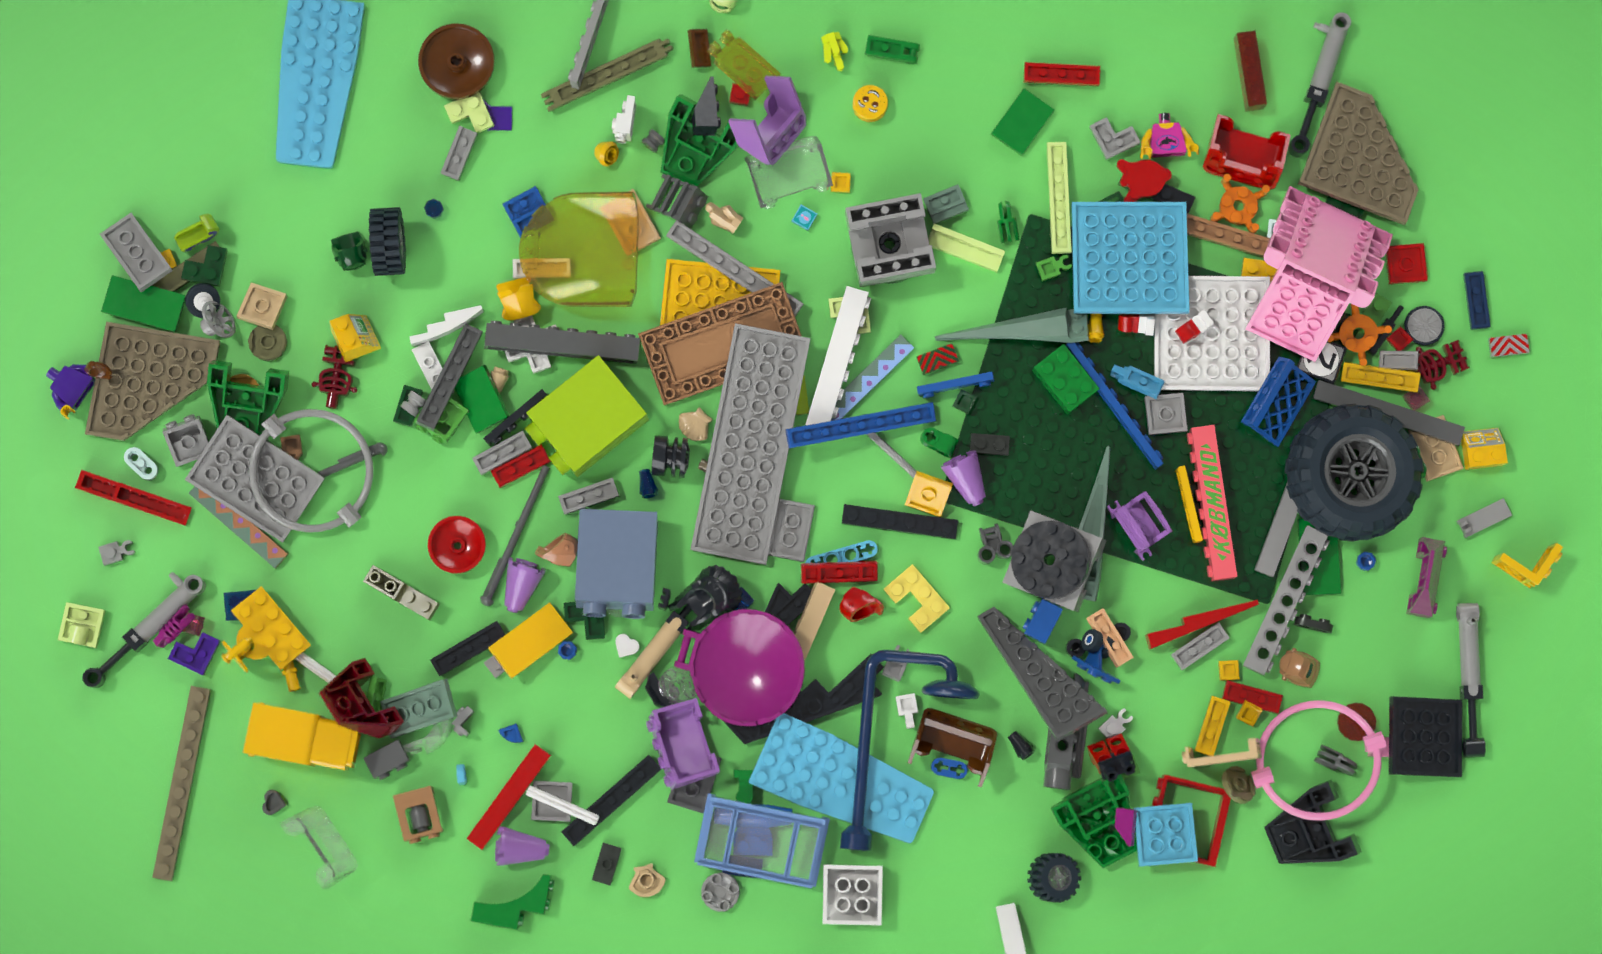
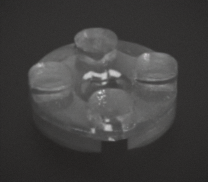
M671 667L659 679L660 693L663 697L666 696L671 704L691 700L696 695L692 677L688 670ZM675 683L680 685V690L674 685Z

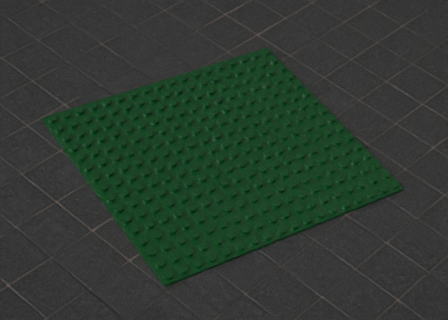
M1033 214L1028 216L995 323L1067 308V310L1074 309L1072 252L1071 254H1052L1049 219ZM1070 226V230H1071V251H1072V227ZM1068 255V259L1063 260V264L1065 266L1071 264L1072 267L1069 270L1060 269L1061 274L1045 281L1041 280L1036 262L1053 256L1058 261L1061 256ZM1188 263V276H1227ZM1344 312L1332 333H1338L1344 320L1351 316V314ZM1088 314V324L1090 321L1091 314ZM1101 314L1104 330L1102 342L1081 341L1078 343L1082 346L1084 350L1082 353L1086 359L1089 357L1093 361L1095 371L1098 374L1101 373L1106 379V386L1115 391L1118 396L1116 399L1120 405L1123 403L1126 406L1131 420L1135 419L1140 425L1139 431L1142 435L1146 434L1149 437L1153 450H1158L1162 455L1163 464L1155 470L1098 392L1067 415L1032 371L1034 366L1060 346L1067 343L1026 339H989L979 374L992 372L994 382H990L991 385L986 387L975 385L972 395L978 397L979 400L971 415L966 414L958 438L959 441L952 458L959 455L967 456L966 452L970 451L971 433L1010 436L1009 455L978 454L986 495L983 498V503L976 506L968 504L956 487L952 485L947 504L1023 528L1030 511L1079 529L1106 448L1110 446L1104 539L1107 541L1103 553L1250 600H1258V602L1263 604L1270 602L1287 542L1274 577L1267 576L1254 569L1288 482L1287 474H1285V462L1290 453V445L1295 435L1304 427V424L1314 416L1327 410L1329 406L1327 403L1312 399L1318 382L1315 377L1310 376L1316 383L1279 447L1273 445L1251 427L1241 422L1258 391L1161 390L1159 395L1183 393L1187 432L1148 435L1144 397L1147 395L1122 385V383L1118 382V379L1110 376L1115 364L1122 368L1132 366L1154 376V333L1153 336L1145 335V333L1119 331V314ZM1341 340L1332 341V343L1345 347ZM1270 341V371L1278 357L1291 359L1295 363L1294 365L1298 366L1301 355ZM1292 369L1288 374V380L1295 379ZM1305 379L1300 381L1301 390L1305 389L1308 381ZM1295 382L1289 384L1290 393L1296 392ZM1281 386L1278 392L1279 397L1285 395L1284 386ZM1297 395L1290 397L1291 406L1297 403ZM1286 399L1279 400L1280 409L1287 408ZM1275 402L1270 405L1269 413L1276 411ZM1287 412L1281 413L1282 422H1286L1288 418ZM1276 415L1270 417L1271 426L1277 424ZM1265 418L1262 419L1258 426L1261 429L1266 428ZM1209 425L1215 426L1237 571L1236 578L1212 581L1211 577H1208L1207 574L1209 559L1205 558L1204 555L1206 539L1199 543L1192 542L1175 471L1180 466H1185L1201 531V528H1204L1203 520H1200L1198 515V509H1201L1200 501L1196 500L1195 490H1198L1197 482L1193 480L1195 466L1190 461L1192 446L1191 444L1188 445L1187 433H1189L1191 428ZM1278 428L1272 429V438L1276 439ZM946 476L945 481L952 483L950 479ZM1146 491L1160 509L1172 532L1150 546L1149 550L1152 555L1149 556L1147 552H1144L1143 558L1145 560L1142 561L1138 554L1134 553L1136 547L1117 518H1111V513L1107 506L1109 505L1111 509H1116L1115 501L1120 506H1124ZM1141 500L1140 503L1160 533L1165 531L1146 500Z

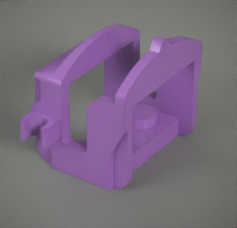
M1146 491L1124 506H1120L1117 501L1114 502L1116 509H1111L1109 505L1107 506L1111 513V518H1117L1136 547L1134 553L1138 554L1142 561L1145 560L1143 558L1144 552H1147L1149 556L1152 555L1149 550L1150 546L1172 532L1160 509ZM1141 500H1146L1165 531L1160 533L1140 503Z

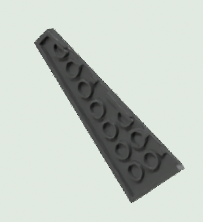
M995 607L978 615V620L1057 742L1107 714L1105 707H1102L1095 701L1093 696L1083 690L1047 654L1045 655L1036 644L1026 638Z

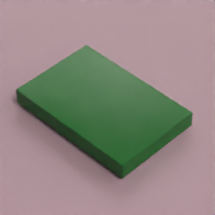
M1023 88L991 135L1022 156L1055 109Z
M482 365L460 378L455 389L463 407L469 410L467 416L476 434L509 417L486 365Z

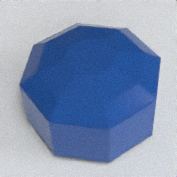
M1369 552L1361 553L1357 556L1356 560L1359 569L1364 571L1373 568L1376 562L1374 555Z
M564 641L559 645L558 654L562 659L571 660L576 656L577 647L572 642Z

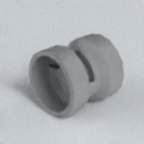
M411 391L408 394V402L403 401L400 407L416 417L419 414L418 408L424 406L426 400Z

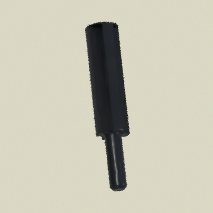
M1399 305L1391 318H1386L1382 326L1389 325L1393 330L1396 325L1394 322L1404 307ZM1390 333L1378 334L1375 345L1366 352L1374 356Z

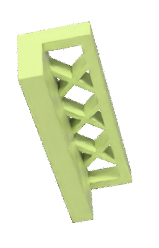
M937 224L933 225L928 239L929 245H932V248L994 272L998 271L1005 253L1004 250Z

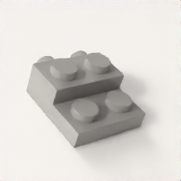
M194 414L184 417L183 422L171 421L165 424L166 428H163L162 432L176 467L198 460L209 443L200 416L195 417Z

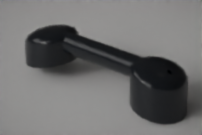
M1116 623L1114 625L1123 641H1126L1131 634L1129 626L1125 623ZM1071 639L1066 644V652L1072 658L1073 656L1081 657L1085 653L1080 639Z

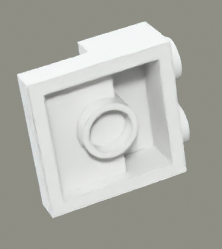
M627 95V101L623 100V113H617V118H613L612 133L615 134V142L617 143L631 142L636 111L635 96Z

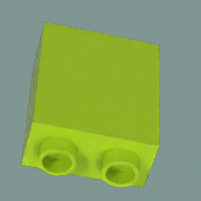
M598 355L526 412L532 423L526 426L525 430L538 446L546 440L550 443L556 452L548 458L562 475L571 469L578 478L648 422L649 419L647 413Z

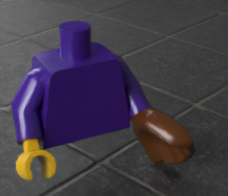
M90 361L87 364H72L70 367L64 366L61 371L51 367L46 377L53 381L50 389L53 391L51 396L60 413L66 419H70L68 414L70 412L75 414L93 387L95 379L92 377L112 378V371L109 366L103 362Z

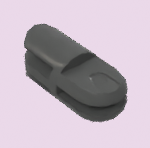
M1321 744V750L1318 751V757L1314 759V762L1333 771L1338 770L1347 775L1355 774L1353 770L1357 769L1355 762L1343 757L1342 753Z

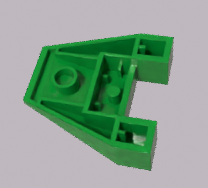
M680 94L676 97L668 115L661 173L698 187L739 146L729 122L726 124L721 136L718 134L715 136L693 135L690 118L697 102Z
M217 360L210 362L207 386L217 429L226 415H229L258 435H261L265 430L261 424L276 413L287 391L289 371L270 368L266 372L265 386L231 382V362Z

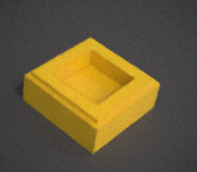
M832 172L831 192L850 193L851 173Z
M1238 660L1218 661L1220 681L1240 679Z
M1245 700L1236 718L1253 727L1262 713V708Z

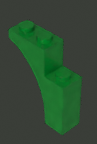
M543 874L538 883L529 892L513 901L500 904L474 902L471 921L518 929L519 926L523 925L524 914H521L522 910L545 914V910L549 911L551 899H548L549 891H553L554 880H551L552 875Z

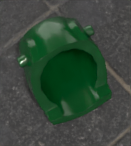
M358 231L331 240L335 262H338L344 271L356 270L366 264V253L368 251Z

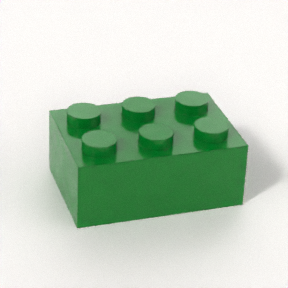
M1064 344L1032 369L1067 415L1099 390V387Z

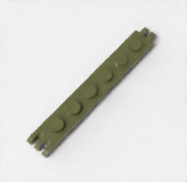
M657 39L584 73L579 89L572 88L569 80L542 93L541 97L546 98L550 96L544 103L545 105L553 103V105L547 108L551 112L668 57L667 53L672 51L673 47L671 45L664 48V46L670 43L669 39L663 41Z

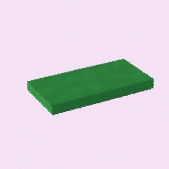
M112 275L101 312L176 333L186 295L150 286L143 292H140L132 280Z
M1297 519L1299 542L1307 525L1315 529L1311 523L1304 521V519ZM1327 537V540L1330 542L1326 550H1321L1319 557L1322 559L1318 568L1313 567L1311 575H1314L1310 585H1305L1302 591L1306 593L1305 596L1341 594L1338 538ZM1309 544L1306 546L1307 553H1316L1315 545ZM1300 562V570L1302 572L1307 571L1309 568L1308 564Z

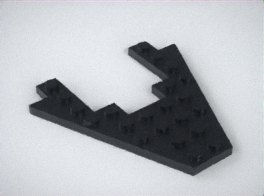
M778 583L765 612L777 617L788 626L804 611L812 589L807 584H803L791 596ZM872 654L865 658L829 693L814 679L802 692L800 691L794 703L784 713L807 723L862 703L865 667L867 660ZM881 663L877 666L876 675L884 668ZM875 686L874 698H877L881 696L882 693ZM775 719L755 726H739L723 722L745 745L768 737Z

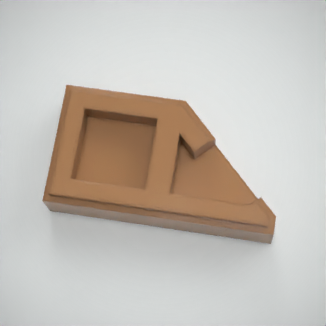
M300 435L280 437L282 450L299 460L303 455Z

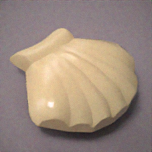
M699 407L695 412L681 413L679 415V429L692 441L707 440L709 423L713 419L706 415Z
M652 863L642 867H634L635 875L629 885V890L640 897H650L660 892L666 880L653 869Z

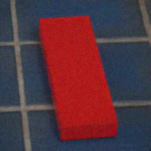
M541 444L491 470V473L499 488L551 461Z
M1226 680L1222 695L1224 700L1242 705L1246 700L1262 708L1264 711L1279 714L1283 698L1281 694Z

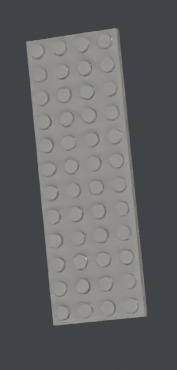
M735 323L690 550L766 565L789 451L785 429L793 428L811 338Z

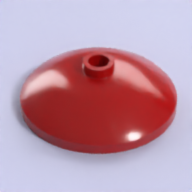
M450 516L442 519L433 527L428 537V552L436 566L448 573L460 574L472 570L480 563L486 549L485 536L481 528L473 520L463 516ZM461 543V548L455 549L454 545Z

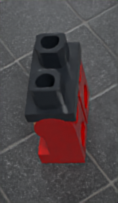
M1122 733L1105 739L1107 746L1103 740L1087 746L1091 762L1096 766L1103 781L1108 780L1111 782L1116 780L1120 774L1130 775L1135 773L1134 759ZM1115 741H1121L1118 745H1112ZM1096 748H1103L1099 752H1094Z

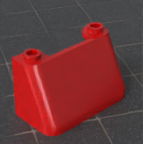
M1218 114L1207 148L1203 169L1207 173L1220 177L1230 174L1231 180L1258 188L1268 185L1270 190L1274 189L1284 168L1291 135L1278 131L1272 133L1268 139L1233 129L1234 121L1230 117Z

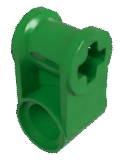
M935 428L925 429L920 436V441L924 446L948 458H951L959 441L954 436L943 433ZM931 433L933 439L931 441H927L928 437L925 435Z

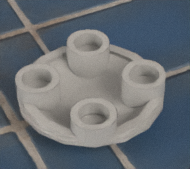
M714 873L703 882L701 889V898L705 905L718 912L727 911L737 903L740 895L739 885L736 880L725 873Z

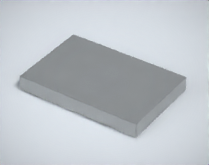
M779 499L768 552L769 556L804 562L815 505Z

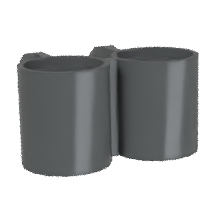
M997 523L993 527L986 529L979 528L980 538L984 545L977 554L980 563L990 564L995 559L996 554L1000 559L1011 557L1013 544L1007 540L1002 541ZM1000 546H1008L1010 553L1003 555L1000 552ZM982 551H989L992 556L991 559L984 560L981 556Z

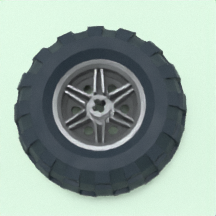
M1356 403L1329 408L1305 423L1300 432L1295 435L1290 445V453L1285 462V474H1287L1288 480L1286 488L1289 497L1293 499L1298 508L1297 512L1304 521H1308L1317 531L1327 536L1336 537L1343 541L1369 540L1382 536L1394 530L1397 525L1406 520L1413 511L1416 500L1420 497L1423 487L1421 484V474L1424 472L1423 460L1419 458L1416 449L1418 444L1413 435L1408 434L1403 428L1401 421L1393 415L1390 416L1382 412L1380 408L1371 405H1357ZM1355 449L1359 451V455L1357 457L1353 451ZM1337 458L1342 460L1341 465L1336 464ZM1371 460L1375 462L1374 467L1368 466ZM1355 468H1358L1359 475H1355ZM1336 477L1339 478L1340 484L1335 483ZM1369 480L1374 481V485L1372 487L1369 483ZM1352 488L1357 490L1356 495L1351 494Z

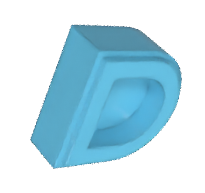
M456 765L457 782L459 785H465L467 783L465 765Z

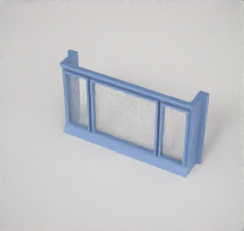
M708 793L694 862H697V865L807 888L816 887L830 818L823 816L822 818L719 798L715 797V794Z

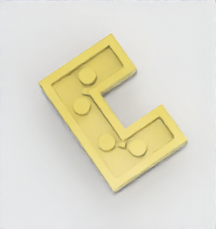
M913 564L883 589L895 604L909 592L918 600L922 607L908 619L920 633L950 609Z

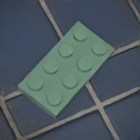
M442 679L380 701L382 710L395 706L404 721L396 731L390 734V739L457 717L447 679Z

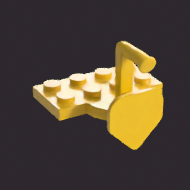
M261 586L231 610L243 626L238 631L236 637L237 645L232 649L225 641H222V645L228 651L226 654H222V658L228 664L234 659L248 673V668L241 660L245 657L252 660H261L269 656L277 667L282 670L307 650L311 644Z

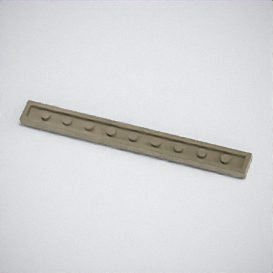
M190 687L152 878L173 881L211 689Z

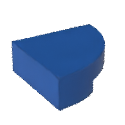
M517 723L498 730L500 735L507 741L513 743L523 742Z

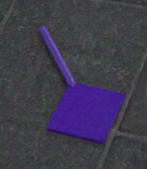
M484 100L494 127L487 130L512 131V107L490 106Z

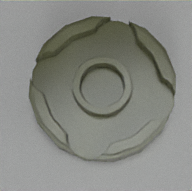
M275 325L273 330L257 326L249 335V349L258 359L273 361L281 357L285 352L287 338L284 331L277 325Z
M1232 766L1223 772L1222 785L1233 801L1239 804H1246L1255 796V784L1250 775L1247 776L1244 773L1246 771L1243 768Z

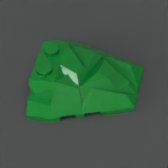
M1121 774L1118 775L1116 780L1111 782L1108 780L1103 781L1100 778L1062 798V801L1056 803L1051 808L1059 826L1102 868L1137 851L1136 837L1134 839V846H1128L1115 828L1116 808L1131 809L1129 790Z

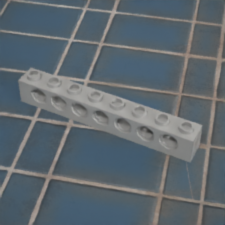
M1308 525L1306 526L1243 667L1263 676L1265 672L1270 673L1274 664L1271 662L1273 655H1278L1282 647L1279 644L1281 637L1286 638L1290 629L1287 627L1289 620H1294L1298 612L1295 609L1297 602L1302 603L1306 594L1302 591L1305 585H1310L1314 575H1311L1313 567L1318 568L1322 559L1319 557L1321 550H1326L1330 542L1327 540V535ZM1309 544L1315 545L1316 553H1307L1306 546ZM1306 562L1309 566L1308 570L1305 572L1300 571L1298 563ZM1292 579L1299 580L1301 583L1300 588H1291L1290 581ZM1285 596L1290 597L1293 601L1289 607L1282 604V598ZM1282 614L1285 618L1284 623H1275L1274 616ZM1269 631H1273L1277 635V639L1273 642L1266 639V633ZM1266 649L1269 653L1268 658H1259L1258 651Z

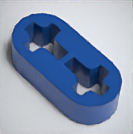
M936 758L931 764L932 772L939 776L961 779L968 772L967 766L961 761ZM942 761V765L948 766V770L941 769L940 772H937V768L934 765ZM958 765H961V769H964V773H960V775L957 776L956 772L951 771L950 768H957Z

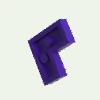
M202 632L194 649L176 641L168 659L204 676L220 644V640Z

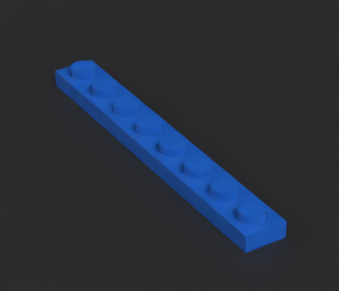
M1078 342L1067 343L1065 346L1099 387L1098 393L1153 468L1155 470L1163 464V457L1158 450H1153L1149 437L1146 434L1143 436L1139 431L1140 425L1135 419L1131 420L1128 416V409L1123 403L1120 405L1116 398L1118 396L1115 391L1106 386L1104 376L1095 371L1093 361L1089 357L1086 359L1082 353L1084 351L1082 346Z
M933 402L788 428L785 431L788 448L934 422L936 417Z

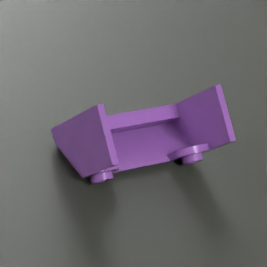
M765 76L764 79L770 92L764 101L767 116L758 126L755 120L733 118L728 120L738 146L767 165H774L806 126V116L791 77Z

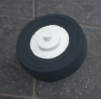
M206 283L192 286L185 297L187 309L192 315L203 318L202 307L206 302H217L218 304L214 305L216 312L220 306L218 291ZM208 305L206 310L211 312Z

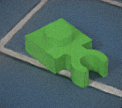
M1068 255L1061 256L1058 261L1053 256L1036 262L1041 280L1045 281L1061 274L1060 269L1069 270L1072 265L1065 266L1063 264V260L1068 259Z

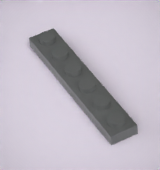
M465 323L416 420V424L434 432L483 331Z

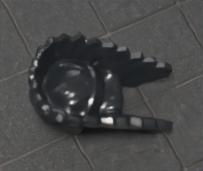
M713 565L703 569L700 575L684 589V592H681L674 599V602L668 605V608L672 611L680 609L688 603L698 617L690 623L687 629L698 631L712 623L719 616L735 611L742 601V590L739 588L740 584L737 583L735 575L725 570L724 567Z

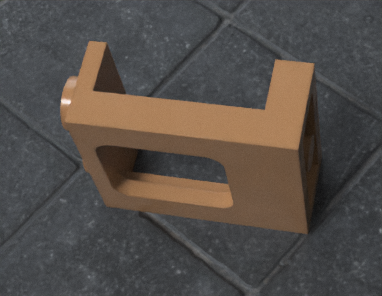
M432 786L393 795L405 842L409 841L410 844L421 842L422 837L428 836L429 839L439 837V833L444 832L441 827ZM426 804L433 827L429 831L411 834L405 811L407 808Z

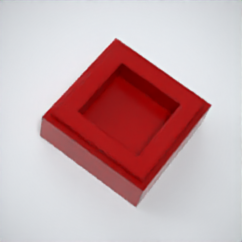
M1400 326L1386 341L1396 351H1402L1413 339Z

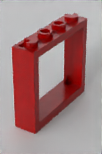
M1165 774L1162 775V778L1157 780L1156 789H1159L1157 797L1154 796L1152 806L1163 805L1168 782L1221 795L1207 859L1198 857V861L1195 862L1216 867L1231 798L1223 788Z

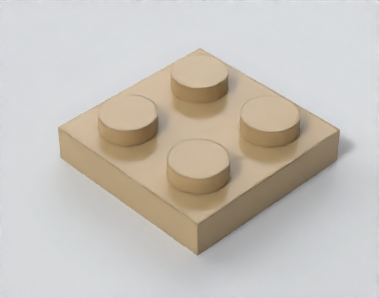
M251 283L238 311L237 318L273 330L288 296L286 293Z

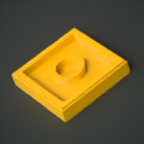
M916 471L905 505L941 517L953 483Z

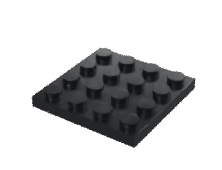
M1389 697V774L1462 777V700Z

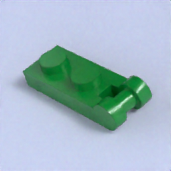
M868 35L865 55L917 64L918 57L916 55L920 45L913 42ZM904 49L910 50L909 55L903 54Z

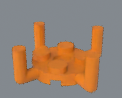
M1225 174L1221 179V184L1226 192L1220 200V212H1214L1210 217V221L1218 222L1224 218L1229 223L1236 225L1245 224L1248 231L1255 234L1259 229V225L1257 223L1253 224L1251 220L1258 211L1257 200L1266 196L1270 191V187L1264 185L1256 193H1253L1244 186L1232 187L1229 182L1231 175ZM1234 202H1242L1244 205L1243 210H1236L1233 206Z
M1351 304L1352 315L1344 320L1338 333L1330 335L1328 342L1341 340L1348 350L1358 352L1359 363L1361 366H1365L1367 364L1365 351L1375 345L1378 334L1390 333L1392 328L1389 325L1377 326L1370 317L1360 314L1359 307ZM1356 328L1364 330V336L1360 339L1353 336V331Z

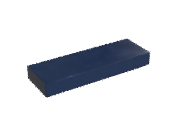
M1483 271L1464 273L1463 278L1470 330L1490 328Z

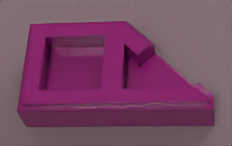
M1118 807L1116 808L1115 828L1128 846H1134L1137 810Z

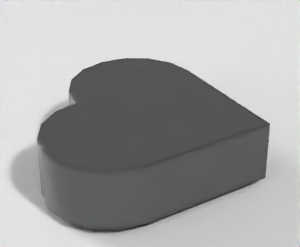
M269 790L265 793V802L262 806L265 814L273 815L287 806L276 790Z

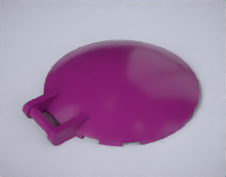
M742 609L719 616L701 633L689 629L683 630L684 637L674 666L690 671L695 687L694 690L701 703L719 719L739 726L761 725L781 716L798 697L805 675L803 651L792 630L777 617L759 610ZM692 637L695 638V643L688 664L685 663Z

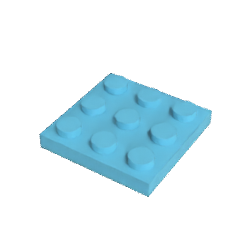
M1192 803L1133 808L1137 810L1135 834L1139 867L1198 861Z

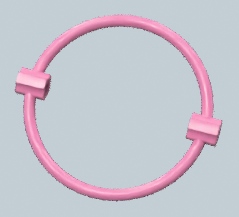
M1306 701L1285 709L1266 727L1260 738L1262 758L1256 759L1257 770L1252 771L1251 775L1256 789L1263 787L1270 799L1289 814L1307 820H1331L1354 811L1371 795L1381 772V750L1386 749L1387 746L1382 732L1374 733L1367 721L1354 710L1331 701ZM1326 708L1341 712L1356 721L1367 735L1363 737L1367 753H1373L1374 756L1371 778L1361 795L1341 809L1324 813L1306 812L1297 809L1282 800L1270 785L1275 783L1269 766L1264 768V753L1268 739L1274 729L1284 719L1302 710Z

